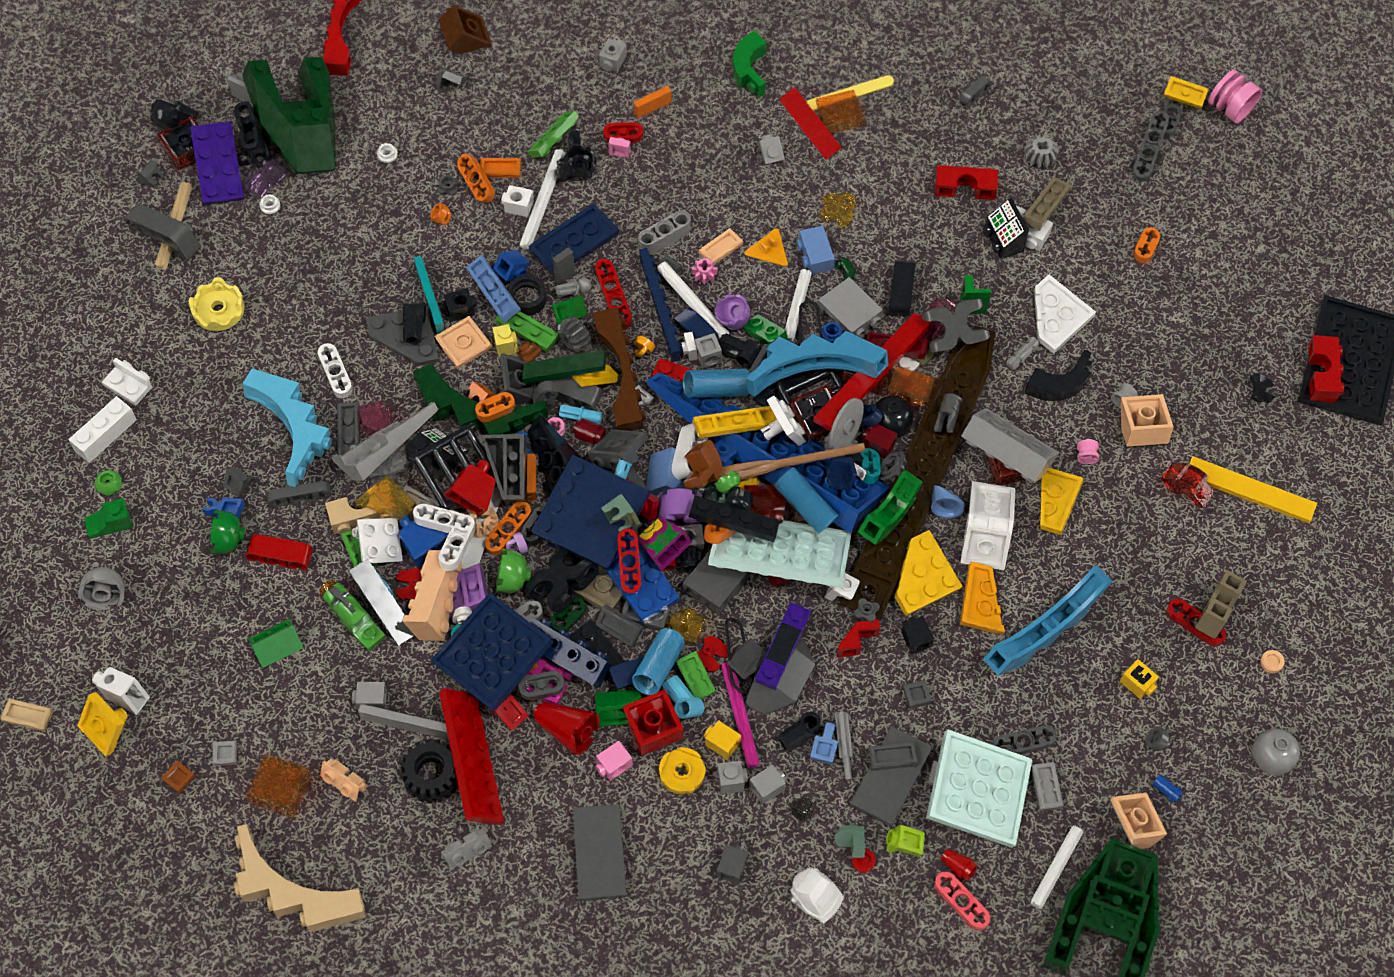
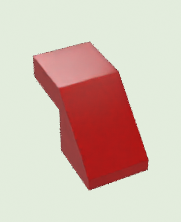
M879 619L873 622H856L838 645L837 658L860 655V638L879 636Z

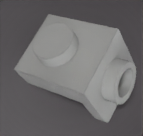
M773 134L761 136L757 146H760L764 164L785 160L779 136L773 137Z

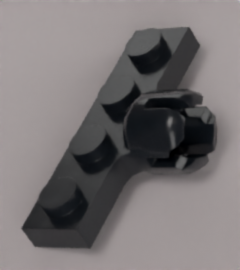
M741 487L730 489L724 503L694 496L689 518L770 542L775 541L780 520L752 512L753 496L749 490L745 489L743 496H740Z

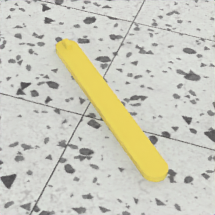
M888 75L806 102L814 111L891 87L894 79Z

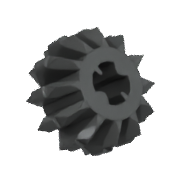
M570 316L558 325L557 332L560 335L559 338L562 339L563 343L572 352L578 353L581 350L583 351L591 344L589 331L577 317Z

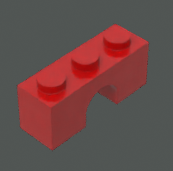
M937 165L935 196L955 197L957 187L968 185L974 189L975 199L995 200L998 190V169Z
M1313 335L1308 345L1309 364L1319 365L1325 370V372H1314L1309 382L1310 401L1336 403L1339 396L1343 395L1344 383L1341 382L1343 364H1340L1343 349L1342 346H1339V337Z

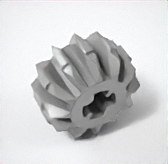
M1035 135L1033 139L1029 138L1024 148L1025 161H1030V166L1037 164L1038 169L1041 165L1047 169L1049 164L1053 165L1056 157H1058L1057 142H1052V137L1047 139L1045 135L1042 137Z

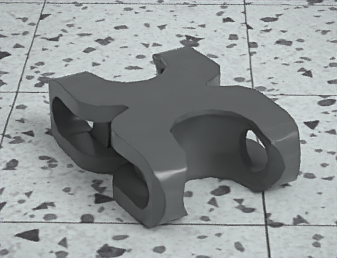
M974 298L960 301L955 305L953 313L944 306L923 311L921 313L923 320L927 322L940 321L945 326L943 336L931 341L929 350L931 352L952 349L956 346L959 337L966 344L989 339L990 333L988 330L971 329L967 325L968 315L982 307V299Z

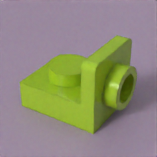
M904 825L890 829L886 836L887 852L901 851L917 857L923 855L925 832Z

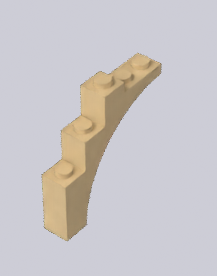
M247 824L237 827L239 835L235 836L237 848L242 849L243 857L239 858L242 872L236 873L237 882H234L236 895L241 896L244 902L270 896L267 897L269 911H274L276 917L299 912L301 924L306 926L309 932L366 918L362 895L359 889L341 892L318 891L301 887L286 880L272 870L261 858L255 848Z

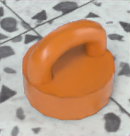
M441 202L437 203L430 213V219L437 224L447 225L451 220V212L448 206Z

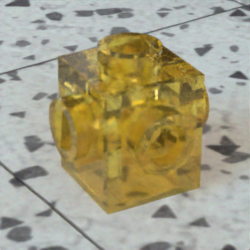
M681 608L677 614L673 613L669 626L680 633L685 642L689 640L696 643L700 638L706 617L697 614L698 612L692 608Z

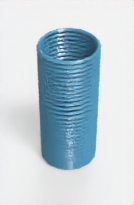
M747 369L688 370L683 378V389L688 398L748 396L746 378L750 372Z
M795 467L786 472L774 484L778 492L790 502L791 506L801 514L802 518L813 527L817 534L826 529L838 517L834 509L796 471Z
M669 628L661 629L632 677L633 685L637 690L647 695L659 692L684 647L685 641L680 633Z

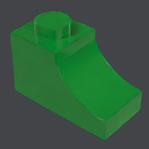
M124 498L102 503V508L99 511L84 517L89 539L133 528L130 510Z

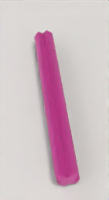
M728 662L722 664V671L738 733L741 735V745L746 764L749 769L759 766V759L742 693L738 692L731 684ZM733 670L734 682L740 688L737 674Z

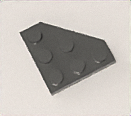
M426 306V321L423 323L422 342L417 345H409L403 342V311L366 317L369 337L373 341L381 343L387 349L400 356H404L418 366L439 362L428 306Z

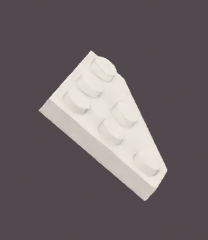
M1047 275L1035 286L1034 297L1038 341L1054 354L1095 317L1096 311L1051 275Z

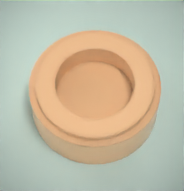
M1268 650L1261 657L1260 663L1265 671L1277 673L1283 668L1285 661L1282 654L1278 651Z

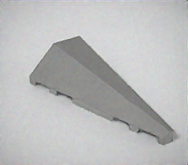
M430 402L428 406L417 413L415 411L410 413V418L404 422L396 421L368 436L366 440L357 446L355 444L350 446V450L345 454L332 456L333 461L352 480L364 481L438 411L435 402Z

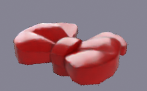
M412 568L407 571L403 569L398 573L397 581L405 582L409 585L397 589L398 598L403 601L415 599V586L417 582L422 581V569Z
M713 636L705 637L702 651L697 652L707 672H715L720 669V665L713 658L714 655L728 658L727 645H723L720 639Z

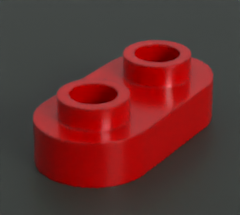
M636 122L609 123L603 129V136L608 143L611 137L623 138L630 141V143H637L643 138V127Z

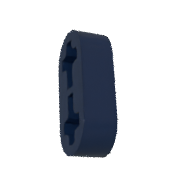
M863 405L864 411L860 427L877 425L881 421L883 413L875 405Z

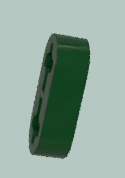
M575 597L574 601L564 611L555 613L550 621L553 624L551 628L557 632L560 628L568 632L584 616L586 612L584 600L580 597ZM579 604L580 611L574 610L570 614V612L572 611L571 605L577 606ZM565 617H567L564 621L565 626L563 627L562 625H560L557 627L556 621L558 620L561 622L564 620Z

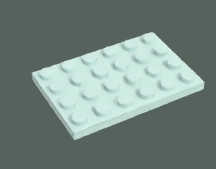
M780 520L774 542L737 532L723 542L712 545L708 565L842 588L851 533L845 530L826 528L817 534L809 524Z

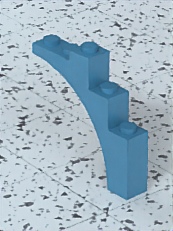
M848 331L837 337L834 343L812 334L800 346L779 336L766 349L767 359H764L748 375L746 381L748 393L756 396L766 387L780 379L816 369H844L863 373L876 379L888 366L887 350Z
M1098 565L1094 566L1053 607L1018 633L997 643L983 660L998 676L1024 666L1038 650L1050 646L1064 630L1079 624L1090 611L1089 608L1113 581Z

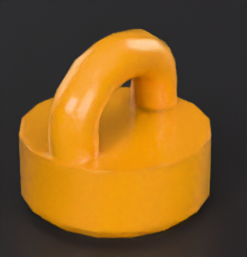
M637 336L634 341V345L637 347L634 352L636 357H641L646 352L651 354L655 349V344L644 336Z

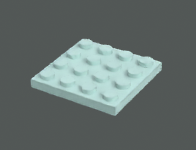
M946 730L943 736L926 818L1013 848L1017 843L1032 759L957 732Z

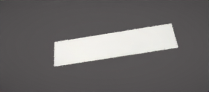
M496 484L489 504V508H493L495 513L502 498ZM478 516L476 522H479L484 527V519ZM472 536L461 560L463 569L480 563L487 536Z

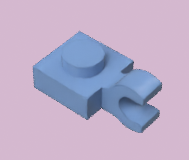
M826 722L823 737L815 736L810 760L833 764L838 741L832 740L835 724Z

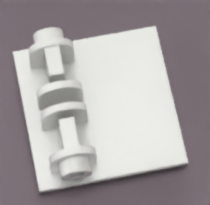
M397 518L357 520V526L352 529V535L359 539L362 562L366 559L370 563L403 561Z

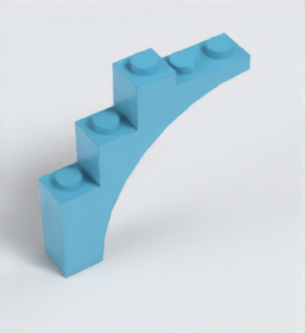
M251 369L243 382L244 396L271 410L282 420L290 432L293 450L285 473L287 485L296 487L299 480L304 478L306 467L313 462L314 457H322L325 450H329L332 443L329 428L315 424L317 415H315L314 405L301 402L302 392H300L298 382Z

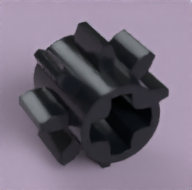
M689 545L676 557L677 567H681L683 572H692L701 562L702 553L701 551H696L695 546Z

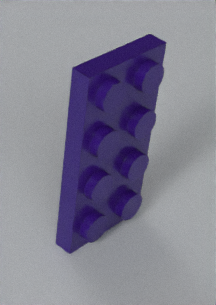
M231 121L190 126L203 205L244 200Z

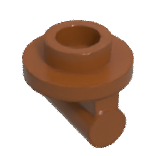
M525 341L518 347L519 352L517 355L523 361L532 362L542 352V349L534 341Z

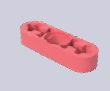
M940 873L934 883L936 891L972 929L976 931L984 930L990 922L989 912L952 873ZM941 879L944 881L949 879L951 881L950 888L954 891L957 887L959 890L950 897L951 890L947 886L941 887ZM965 896L969 901L968 906L959 907L955 902L956 897ZM972 905L975 906L973 912L977 916H980L981 914L984 916L982 920L983 924L981 922H974L975 916L971 911L969 915L966 914V912H968L971 909Z

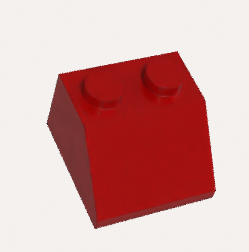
M666 690L623 706L632 737L641 756L684 739L683 726Z

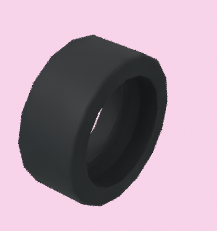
M522 275L512 280L507 287V290L520 307V312L525 315L537 314L544 308L547 294L545 285L539 278L532 275ZM524 287H532L538 291L539 297L534 302L521 303L515 299V292Z

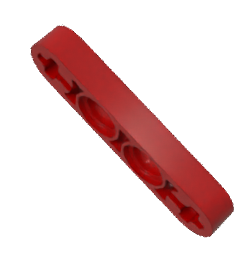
M601 259L595 264V273L608 309L618 307V311H622L624 319H626V327H622V329H627L632 324V314L614 265L608 259ZM605 266L608 272V276L606 277L603 269H601V267ZM607 283H614L616 287L609 290L605 288V285ZM618 299L622 301V304L620 306H613L611 302Z

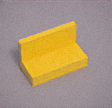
M1171 76L1163 97L1201 109L1209 89Z

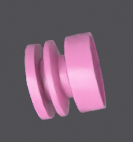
M1237 70L1228 72L1220 80L1208 101L1218 111L1226 109L1225 116L1234 123H1239L1252 111L1262 94V89L1253 82L1245 84L1246 77L1240 76Z

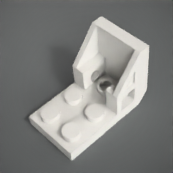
M972 481L969 512L960 563L969 564L970 562L991 566L993 569H1005L1014 523L1015 488Z

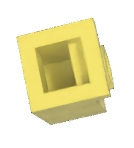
M509 324L493 327L498 357L502 353L507 355L517 354L519 350L515 331L511 332Z

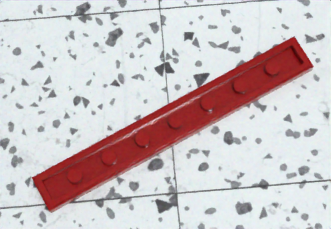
M914 313L881 347L887 350L888 366L875 379L857 372L814 416V422L831 432L835 418L844 404L852 398L862 400L931 328L932 322H927L921 316Z

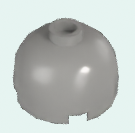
M107 567L93 568L80 581L78 598L80 601L82 598L85 606L90 609L108 610L105 605L117 604L118 607L124 600V581L120 574L113 569Z
M1273 728L1264 731L1256 738L1252 746V757L1262 771L1270 775L1280 776L1294 769L1300 757V746L1297 739L1291 733L1283 729Z

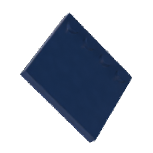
M572 455L531 532L540 538L610 570L618 555V529L625 525V520L621 519L611 525L601 508L622 494L638 518L651 493L637 484ZM625 534V538H622L621 541H625L629 534Z
M489 592L430 661L495 712L554 641Z

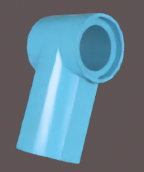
M672 676L663 683L662 690H666L679 718H695L703 714V701L698 697H694L678 676Z

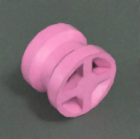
M1086 439L1077 443V450L1079 451L1077 460L1079 463L1094 464L1099 461V454L1097 453L1099 444L1097 441Z

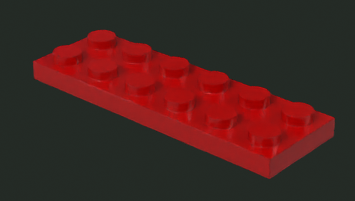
M444 688L439 691L465 819L466 821L500 825L504 823L503 810L494 777L493 764L489 754L479 701L471 693Z

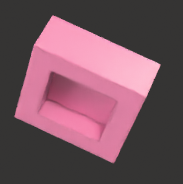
M611 137L609 141V154L629 158L631 152L630 141Z

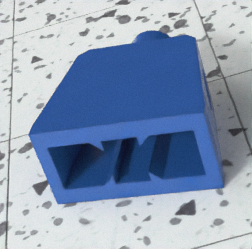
M409 514L402 516L398 522L403 527L399 531L400 541L416 568L424 564L429 550H441L448 536L445 532L417 525Z

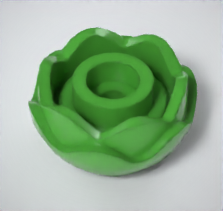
M113 470L102 471L95 479V489L98 493L106 496L115 494L122 487V478Z
M730 471L727 476L720 477L718 482L714 483L715 489L726 494L730 489L739 486V473Z

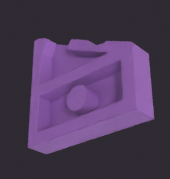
M479 563L465 568L458 573V588L453 594L454 606L453 611L449 613V618H452L454 610L459 607H469L471 611L475 610L488 595L483 567Z

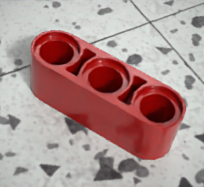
M255 534L251 536L245 557L253 562L254 560H259V563L269 565L281 564L280 567L302 568V571H306L314 548L303 542Z

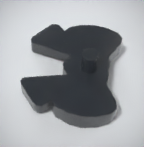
M1254 373L1250 376L1253 384L1251 398L1257 402L1262 403L1266 401L1269 404L1275 396L1264 391L1266 388L1274 386L1272 381L1261 373Z

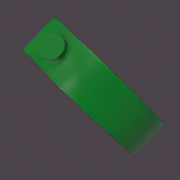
M754 30L742 38L735 48L733 75L740 89L747 86L752 94L755 93L760 98L765 95L766 82L753 70L751 65L766 54L767 42Z
M907 470L902 471L887 498L875 511L867 515L858 533L875 545L885 539L916 500L915 496L921 488L923 481Z

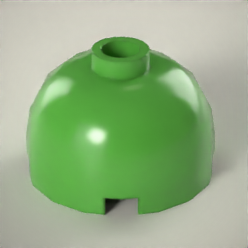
M502 549V560L499 563L496 592L512 594L522 589L525 581L528 582L530 580L531 569L527 568V561L522 554L513 550Z

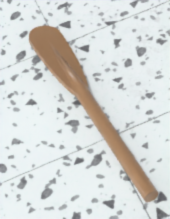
M864 443L779 460L754 461L723 466L720 477L727 476L730 471H736L740 475V480L747 479L779 468L864 452L865 446Z

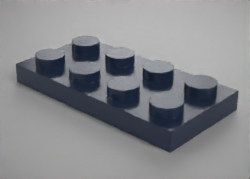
M593 203L530 244L529 251L554 277L553 257L569 247L573 251L575 264L617 236L619 229Z

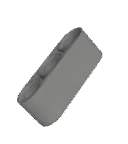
M677 211L641 231L638 235L639 249L647 248L649 255H652L688 235L691 231L690 214L686 211Z

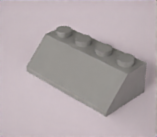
M987 408L973 414L961 436L966 439L967 444L975 448H981L985 451V455L992 459H999L1006 468L1010 470L1015 469L1021 473L1024 479L1030 482H1036L1041 479L1060 453Z

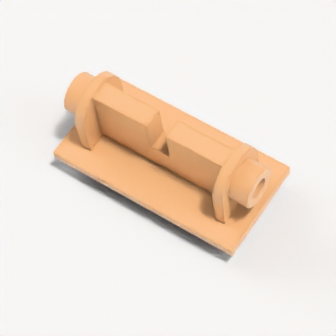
M330 759L328 762L323 761L320 773L323 780L339 789L345 797H349L356 802L359 791L364 792L367 788L365 780L354 772L349 776H345L349 769L337 759Z

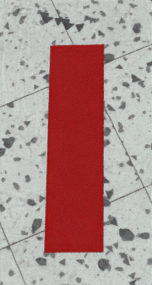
M795 87L779 98L825 160L842 148Z

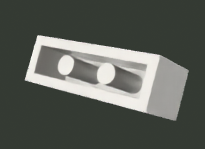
M116 396L68 440L74 451L90 463L136 421L132 409Z

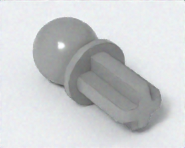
M584 277L579 278L577 281L572 279L569 283L557 285L556 294L558 296L569 294L577 296L578 293L589 292L592 284L589 279Z

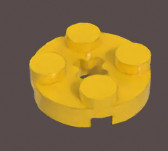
M686 747L677 748V750L666 753L659 765L661 783L673 793L692 794L702 785L705 778V765L701 756L696 751ZM682 766H685L688 773L683 776L678 775L676 769H681Z

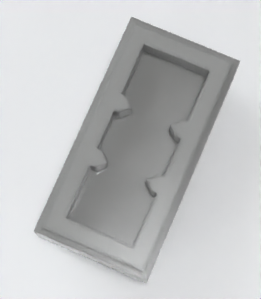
M1055 763L1031 765L1039 811L1063 809L1064 805Z

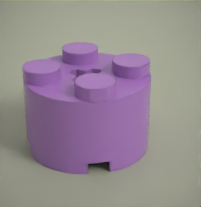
M677 488L667 490L665 495L662 492L659 493L658 518H663L677 526L702 523V521L688 517L695 496L692 494V490Z

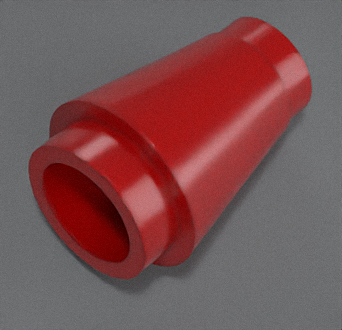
M947 849L941 858V861L961 880L969 881L978 868V865L974 863V859Z

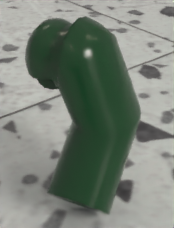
M846 257L838 259L836 267L839 270L843 269L845 272L843 281L849 277L854 281L856 269L851 261Z

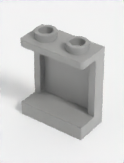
M850 277L818 299V306L822 315L827 313L843 330L860 338L866 334L868 329L871 327L876 328L882 321L883 309Z

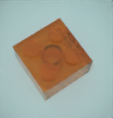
M265 754L246 797L253 806L294 819L312 779V775L307 767Z

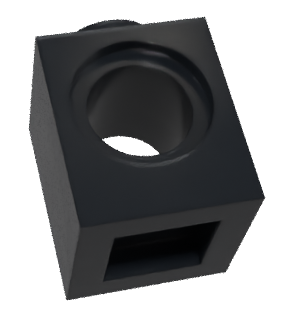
M468 288L444 294L445 306L451 322L475 315L474 308L477 307V302L474 295L470 296Z
M923 616L918 618L910 617L902 623L900 632L911 654L932 647L934 637Z

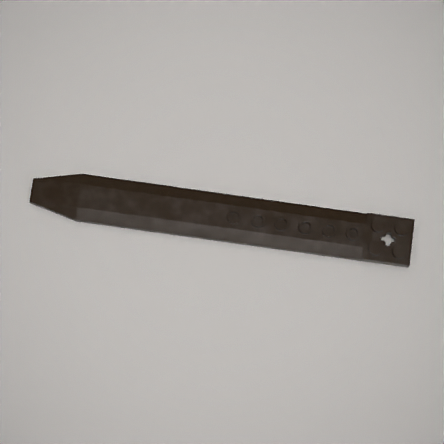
M975 325L973 329H985V328H982V327H979V326ZM988 330L990 338L981 342L966 344L962 341L950 355L905 455L908 462L904 466L905 470L923 481L921 488L915 496L916 500L900 523L885 539L876 545L867 540L851 575L858 579L860 583L853 598L848 600L841 597L839 605L855 611L859 606L858 601L862 598L871 603L876 602L880 608L875 613V619L881 621L900 578L903 562L907 554L908 542L918 536L931 507L933 488L935 485L940 486L990 373L995 332ZM945 394H955L962 399L953 433L947 432V421L944 422L941 432L934 431ZM900 476L895 477V480L891 486L889 493L893 489L895 483L897 482ZM870 588L874 595L865 596V593L862 591H867Z

